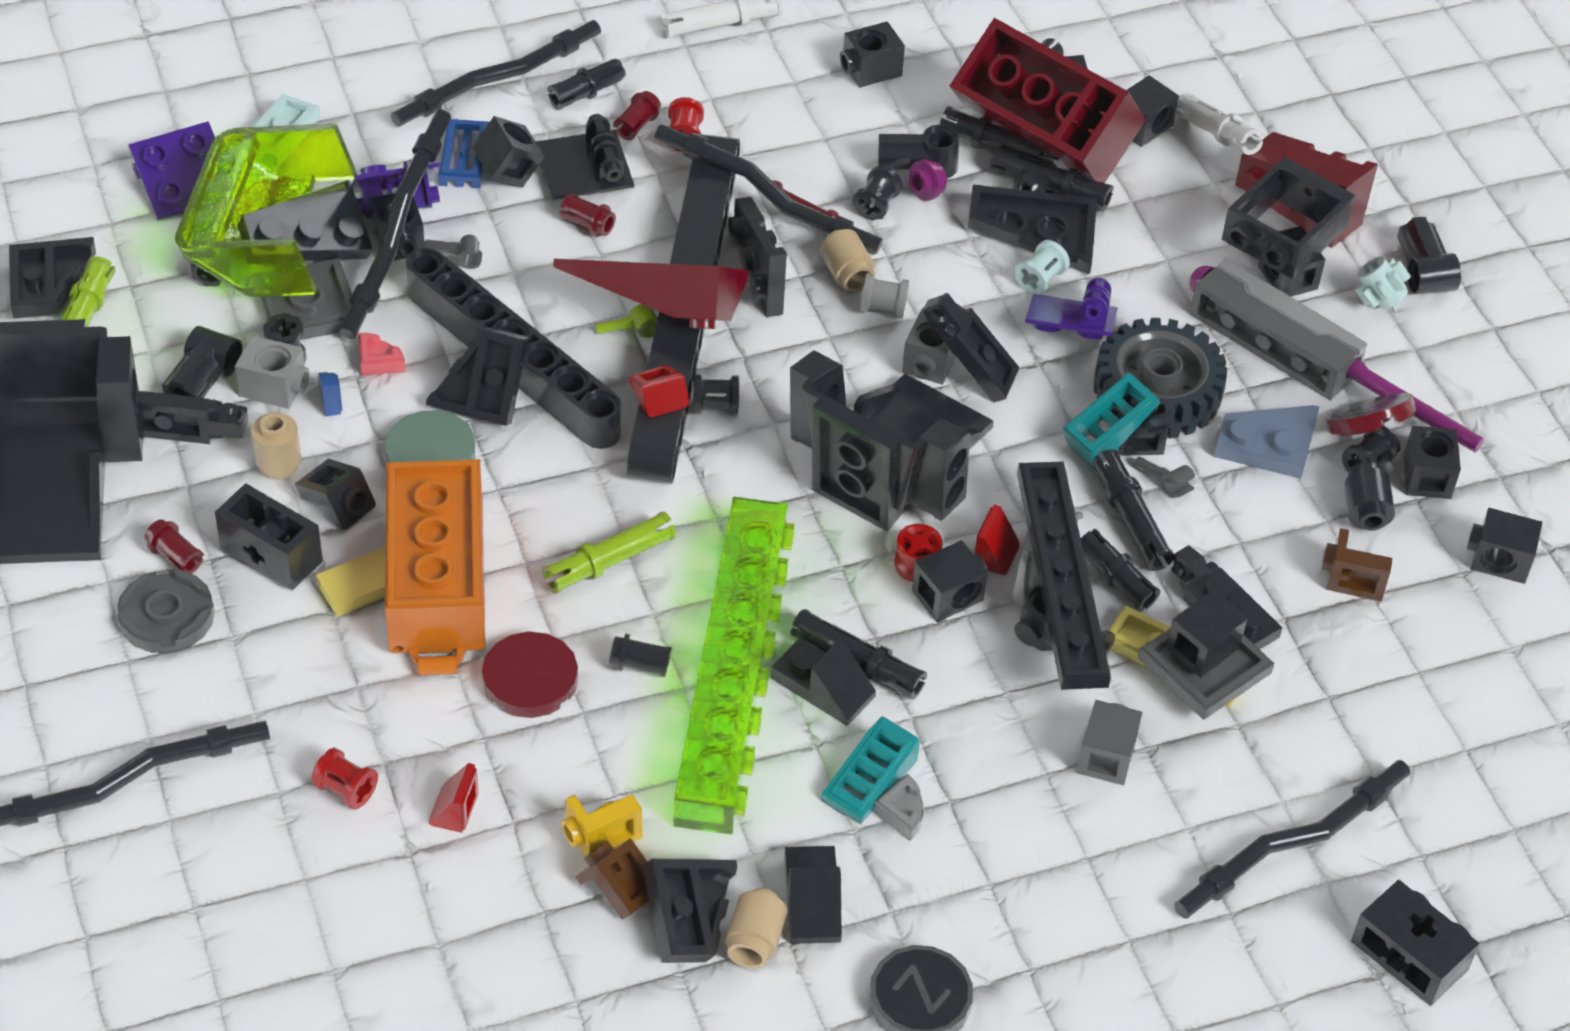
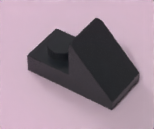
M800 637L771 666V679L845 726H848L876 697V690L846 644L840 639L825 653Z
M835 846L785 847L784 864L790 944L840 943L842 940L841 868L836 863Z

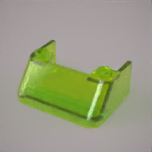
M337 123L232 128L216 136L212 141L175 234V242L182 256L249 297L315 295L317 287L295 239L242 241L238 223L245 214L311 193L316 181L354 179L357 171Z

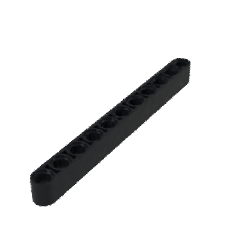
M698 134L709 140L708 144L739 156L740 138ZM703 159L700 162L692 160L670 264L718 266L736 173ZM659 312L646 370L668 364L683 374L690 404L694 374H696L705 329L689 328V319L673 318ZM639 403L628 453L627 478L673 484L689 406L660 416L649 417Z

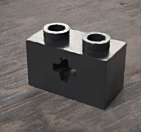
M247 483L214 512L220 548L292 591L323 562L319 525Z
M1399 879L1360 914L1351 939L1354 945L1430 1006L1469 971L1480 944L1471 937L1466 928L1456 922H1452L1433 907L1423 894L1412 890Z

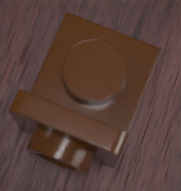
M1340 528L1336 544L1327 543L1323 556L1321 570L1329 571L1327 590L1382 602L1391 573L1393 558L1348 549L1349 530Z
M631 838L614 848L609 841H606L583 858L588 867L575 876L576 880L582 885L593 878L622 920L632 915L649 901L643 866L648 861Z

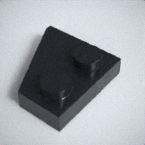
M94 237L9 245L10 307L13 319L54 315L60 312L69 297L72 286L84 274L90 258L96 255Z
M491 327L482 328L470 342L469 348L463 356L458 358L448 370L449 374L442 383L427 397L426 405L504 426L512 424L529 337Z
M652 858L643 866L661 963H706L716 955L721 936L720 922L725 918L729 900L725 896L729 880L736 875L738 867L736 860Z

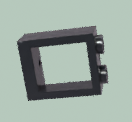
M1284 156L1228 208L1221 240L1293 280L1348 227L1356 195ZM1278 201L1318 224L1297 242L1257 219Z

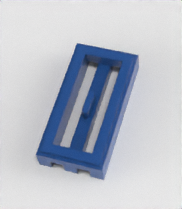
M450 120L446 128L438 173L439 186H447L449 180L455 181V187H464L465 182H472V188L481 187L484 166L476 153L473 169L467 170L473 131H479V138L488 125V121ZM457 130H464L457 169H450Z

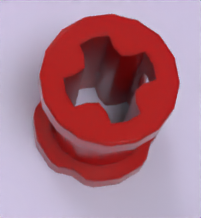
M681 97L672 101L668 107V118L671 121L669 127L687 135L691 133L702 134L699 129V125L704 119L702 104L690 97Z
M333 747L328 749L319 758L311 778L314 787L320 790H331L344 798L346 806L356 810L365 805L376 789L379 775L376 770L368 766L361 768L345 759V753Z

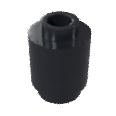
M1362 462L1353 466L1349 470L1348 477L1344 482L1350 522L1354 526L1368 531L1379 530L1389 524L1395 517L1390 477L1381 465L1374 462Z

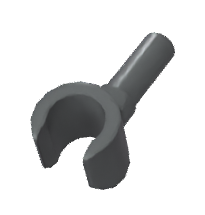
M465 235L461 237L459 242L429 239L425 241V248L457 255V262L464 268L475 269L481 265L483 253L479 250L480 242L474 235Z
M1140 456L1135 459L1134 466L1161 481L1163 489L1169 497L1178 498L1194 490V487L1187 482L1195 478L1194 471L1188 465H1182L1169 471Z

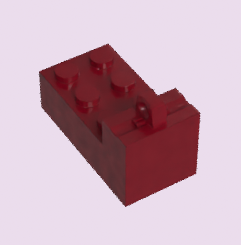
M995 17L949 85L961 103L1058 157L1068 170L1070 168L1080 170L1081 175L1103 183L1106 182L1146 121L1129 91Z

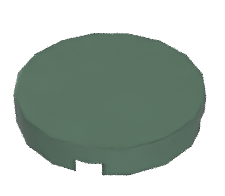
M440 410L420 411L405 416L392 426L386 436L385 454L388 462L474 460L475 435L469 424L457 415Z

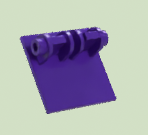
M209 121L128 144L134 159L132 167L137 179L141 178L158 221L192 211L197 203L206 199L225 201L238 197L237 190Z
M411 160L403 162V168L386 170V165H372L361 168V175H354L352 188L354 193H360L361 198L356 199L361 214H364L365 218L371 217L370 197L383 195V190H385L386 194H392V189L399 187ZM440 162L428 165L417 187L414 199L418 209L432 208V203L440 202L438 187L429 185V182L434 181L440 168Z
M1094 278L1086 286L1083 301L1033 293L1025 323L1034 324L1036 329L1044 332H1058L1061 328L1077 331V334L1083 338L1102 339L1103 335L1112 337L1118 307L1109 306L1112 292L1110 283L1104 278Z

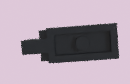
M949 293L928 299L922 312L931 327L939 329L940 338L944 340V343L994 403L1005 400L1019 371L1017 363L971 307L967 309L962 308L953 300Z
M139 391L144 417V437L210 444L211 439L223 438V436L243 438L248 423V409L245 406L227 402L222 404L221 401L208 398Z
M1190 545L1175 552L1171 571L1180 579L1179 585L1184 591L1183 599L1190 606L1212 590L1223 600L1236 606L1247 619L1243 635L1258 649L1280 638L1283 627L1221 567H1218L1213 561L1206 564L1204 557Z

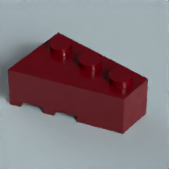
M1272 132L1262 139L1263 145L1257 153L1253 155L1243 153L1241 155L1235 185L1245 192L1285 156L1356 195L1348 227L1328 247L1333 248L1363 224L1378 167L1377 163L1366 161L1364 164L1346 160V154L1334 151L1332 154H1326L1315 150V146L1312 143ZM1278 201L1270 207L1295 225H1302L1307 233L1318 224Z

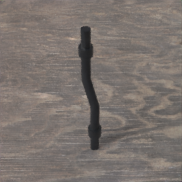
M591 20L574 30L566 29L554 35L552 42L520 59L473 70L435 90L429 88L415 95L413 102L392 112L391 119L397 127H401L421 115L428 117L434 114L437 109H442V104L476 86L526 74L558 56L566 57L577 51L580 44L599 35L601 27L596 20Z
M437 109L426 132L418 136L412 148L414 156L395 193L381 247L363 283L356 286L349 300L352 306L340 328V333L349 339L356 338L367 313L374 311L380 299L378 291L397 254L412 198L429 163L435 162L442 148L440 140L451 120V115L445 110Z
M663 124L658 126L654 136L655 140L683 151V156L700 162L703 159L745 177L783 215L828 234L835 230H853L858 234L866 250L878 254L883 238L854 227L853 221L842 216L833 218L793 201L753 162L708 144L709 140L698 134L691 133L687 135Z
M264 720L227 729L226 725L206 729L205 735L146 748L90 785L33 798L32 793L14 797L11 804L0 806V827L17 823L18 827L39 823L38 817L100 803L156 766L210 753L212 758L231 754L232 748L269 740L270 734L267 722Z
M1396 760L1376 777H1367L1353 788V795L1319 822L1259 836L1224 865H1214L1199 877V884L1175 902L1174 906L1177 913L1184 919H1188L1212 899L1215 901L1220 900L1234 889V882L1271 853L1330 839L1365 810L1373 811L1386 801L1388 792L1410 775L1408 765L1402 760Z

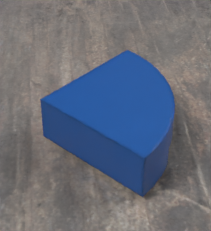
M327 371L318 372V384L325 417L340 415L343 409L338 375L333 372L328 373Z

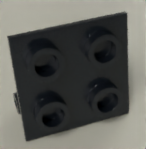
M593 114L588 118L585 125V134L536 141L545 156L541 164L553 200L563 199L570 193L576 196L634 188V181L616 129L610 130L609 120L601 114Z

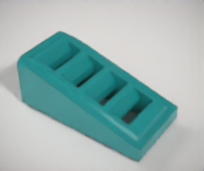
M1129 372L1062 428L1066 442L1070 448L1094 469L1092 465L1094 458L1099 455L1103 463H1105L1107 460L1102 452L1109 449L1117 450L1160 404L1159 398ZM1127 393L1139 403L1136 407L1133 408L1123 399ZM1114 407L1125 415L1120 420L1111 412ZM1101 421H1104L1110 427L1106 432L1098 426ZM1089 434L1096 439L1093 443L1086 438Z
M881 716L864 735L823 790L821 800L859 824H862L874 810V802L903 778L918 761L919 739L894 722ZM874 757L878 759L882 763L886 764L888 767L885 769L881 765L871 760V758ZM859 771L876 781V783L872 784L859 776ZM849 785L865 795V798L860 800L844 790V788Z

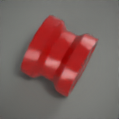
M912 524L900 530L896 540L897 552L894 558V568L898 575L905 580L913 582L915 561L942 549L943 542L940 533L933 527L925 524Z

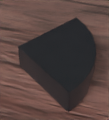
M1168 413L1148 416L1118 448L1119 454L1123 456L1164 455L1170 426Z

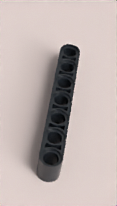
M420 248L412 251L407 256L408 295L417 306L467 347H469L470 342L484 327H491L529 337L519 389L592 448H609L620 440L621 401L615 392L439 251L431 248Z

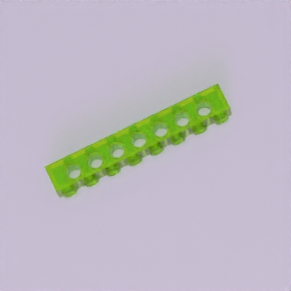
M733 496L674 795L673 827L732 835L736 815L745 816L749 787L741 786L743 775L752 776L756 747L748 746L750 735L759 736L763 707L755 706L757 697L766 698L769 669L762 668L763 660L773 659L776 631H769L770 622L779 623L783 595L775 594L776 587L786 585L789 559L782 558L783 550L792 551L795 523L787 522L788 503Z

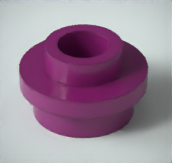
M922 159L913 163L909 172V185L919 199L923 201L934 200L945 190L947 177L943 167L938 162Z

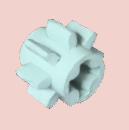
M1383 256L1376 257L1363 265L1358 271L1357 276L1362 284L1358 285L1355 291L1365 305L1370 304L1372 308L1379 305L1381 309H1389L1406 297L1408 289L1403 282L1411 278V275L1400 261L1395 262L1393 258L1387 261Z

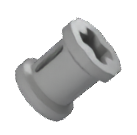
M867 273L860 311L867 312L869 309L893 312L897 318H903L909 280L903 279L901 283L875 279L873 274Z

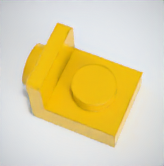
M633 794L618 801L606 802L590 814H587L575 795L565 799L566 818L561 821L564 835L573 848L579 846L585 856L606 841H609L614 848L629 838L634 842L643 837L642 807Z

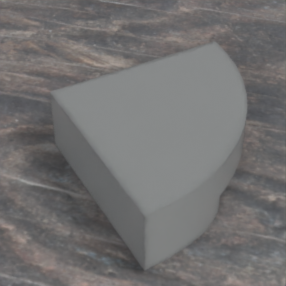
M906 774L874 802L873 811L910 841L918 833L923 818V801L916 781L909 774Z

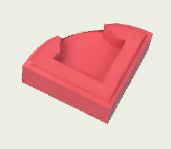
M358 333L361 375L406 372L404 355L398 346H392L380 340V336L377 334Z

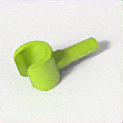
M639 304L631 310L630 316L596 323L597 333L602 334L636 328L641 337L650 338L654 336L658 317L652 308Z

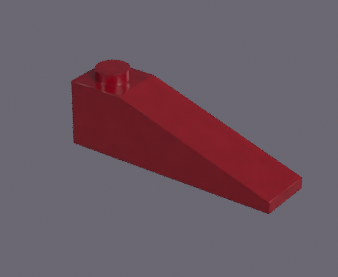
M554 258L553 267L673 318L689 319V328L715 329L716 320L731 321L748 280V270L721 266Z

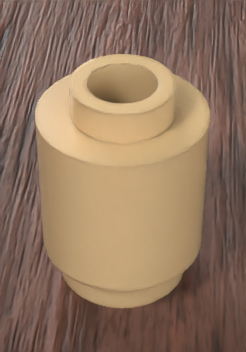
M843 229L835 230L827 235L820 246L819 252L835 282L848 292L863 290L866 274H873L875 278V265L858 234L853 230Z
M269 413L259 417L251 428L256 465L268 478L275 480L286 479L296 472L301 462L297 423L291 416L284 413Z
M757 888L752 891H746L739 896L726 936L727 954L736 964L752 969L762 968L775 955L788 913L787 906L776 893L768 889Z

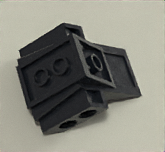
M85 319L0 322V564L101 560L105 462L143 461L144 417L130 336L107 337L106 327H86Z
M813 350L790 367L791 439L812 449V491L886 532L890 530L910 504L919 507L933 515L934 518L942 521L966 498L969 450L993 428L994 420L906 373L891 385L860 395L855 401L853 411L846 407L842 364Z

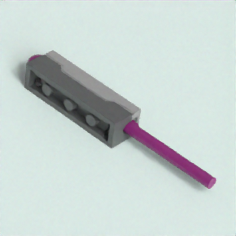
M1225 258L1218 264V267L1204 265L1192 272L1189 281L1190 288L1194 293L1190 310L1191 316L1329 401L1350 383V380L1356 381L1379 396L1408 393L1367 368L1365 363H1363L1368 345L1367 342L1229 259ZM1413 396L1416 411L1413 415L1415 418L1430 427L1457 429L1458 443L1474 453L1480 449L1484 441L1483 437Z

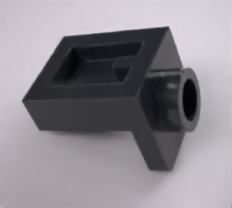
M329 458L295 483L301 499L328 507L336 526L344 530L376 506V501L361 469Z

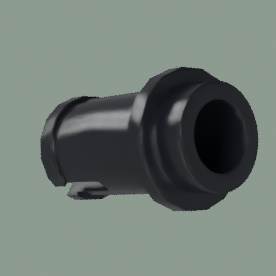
M627 633L624 638L615 636L609 664L617 665V671L622 672L624 667L657 674L661 677L666 676L672 647L630 639L631 634Z

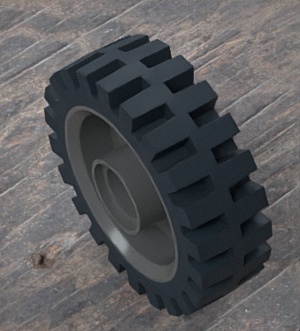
M1143 318L1133 321L1132 328L1125 323L1119 326L1117 333L1113 331L1112 337L1107 336L1106 342L1103 341L1095 367L1094 394H1097L1098 399L1130 372L1159 398L1160 404L1149 416L1168 413L1170 423L1169 438H1178L1181 429L1186 436L1195 433L1197 426L1203 429L1208 425L1209 420H1213L1216 416L1226 386V359L1224 354L1219 355L1220 347L1216 342L1209 344L1210 336L1203 331L1195 336V327L1186 323L1183 329L1177 328L1178 320L1169 319L1168 325H1161V318H1151L1149 325L1145 324ZM1128 393L1123 397L1133 408L1139 404ZM1116 407L1111 410L1115 416H1118L1119 420L1125 416Z

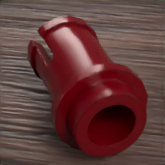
M649 91L633 95L631 105L613 122V127L617 128V134L624 140H633L648 121H654L659 116L660 100Z
M573 193L568 194L561 203L560 207L569 211H559L560 217L589 229V233L592 236H607L615 225L616 215L614 212H611V208L606 204L598 206L579 198Z
M159 519L147 529L144 539L147 542V548L152 553H160L178 570L190 574L199 568L203 562L202 556H204V553L179 533V526L176 523Z

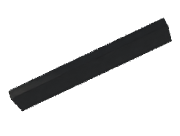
M1064 461L1019 463L1017 477L1061 690L1109 688L1111 674Z

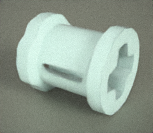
M1044 240L1036 247L1035 254L1029 260H1023L1015 267V278L1024 290L1031 294L1041 295L1048 289V282L1055 275H1061L1069 268V256L1058 243Z

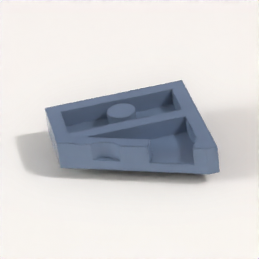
M1309 405L1225 414L1214 457L1301 479L1320 407Z

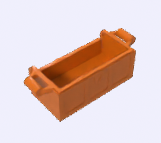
M480 459L386 462L385 614L388 644L391 653H409L414 665L418 668V676L457 674V667L463 661L467 651L486 650L483 498ZM457 653V655L419 657V654Z

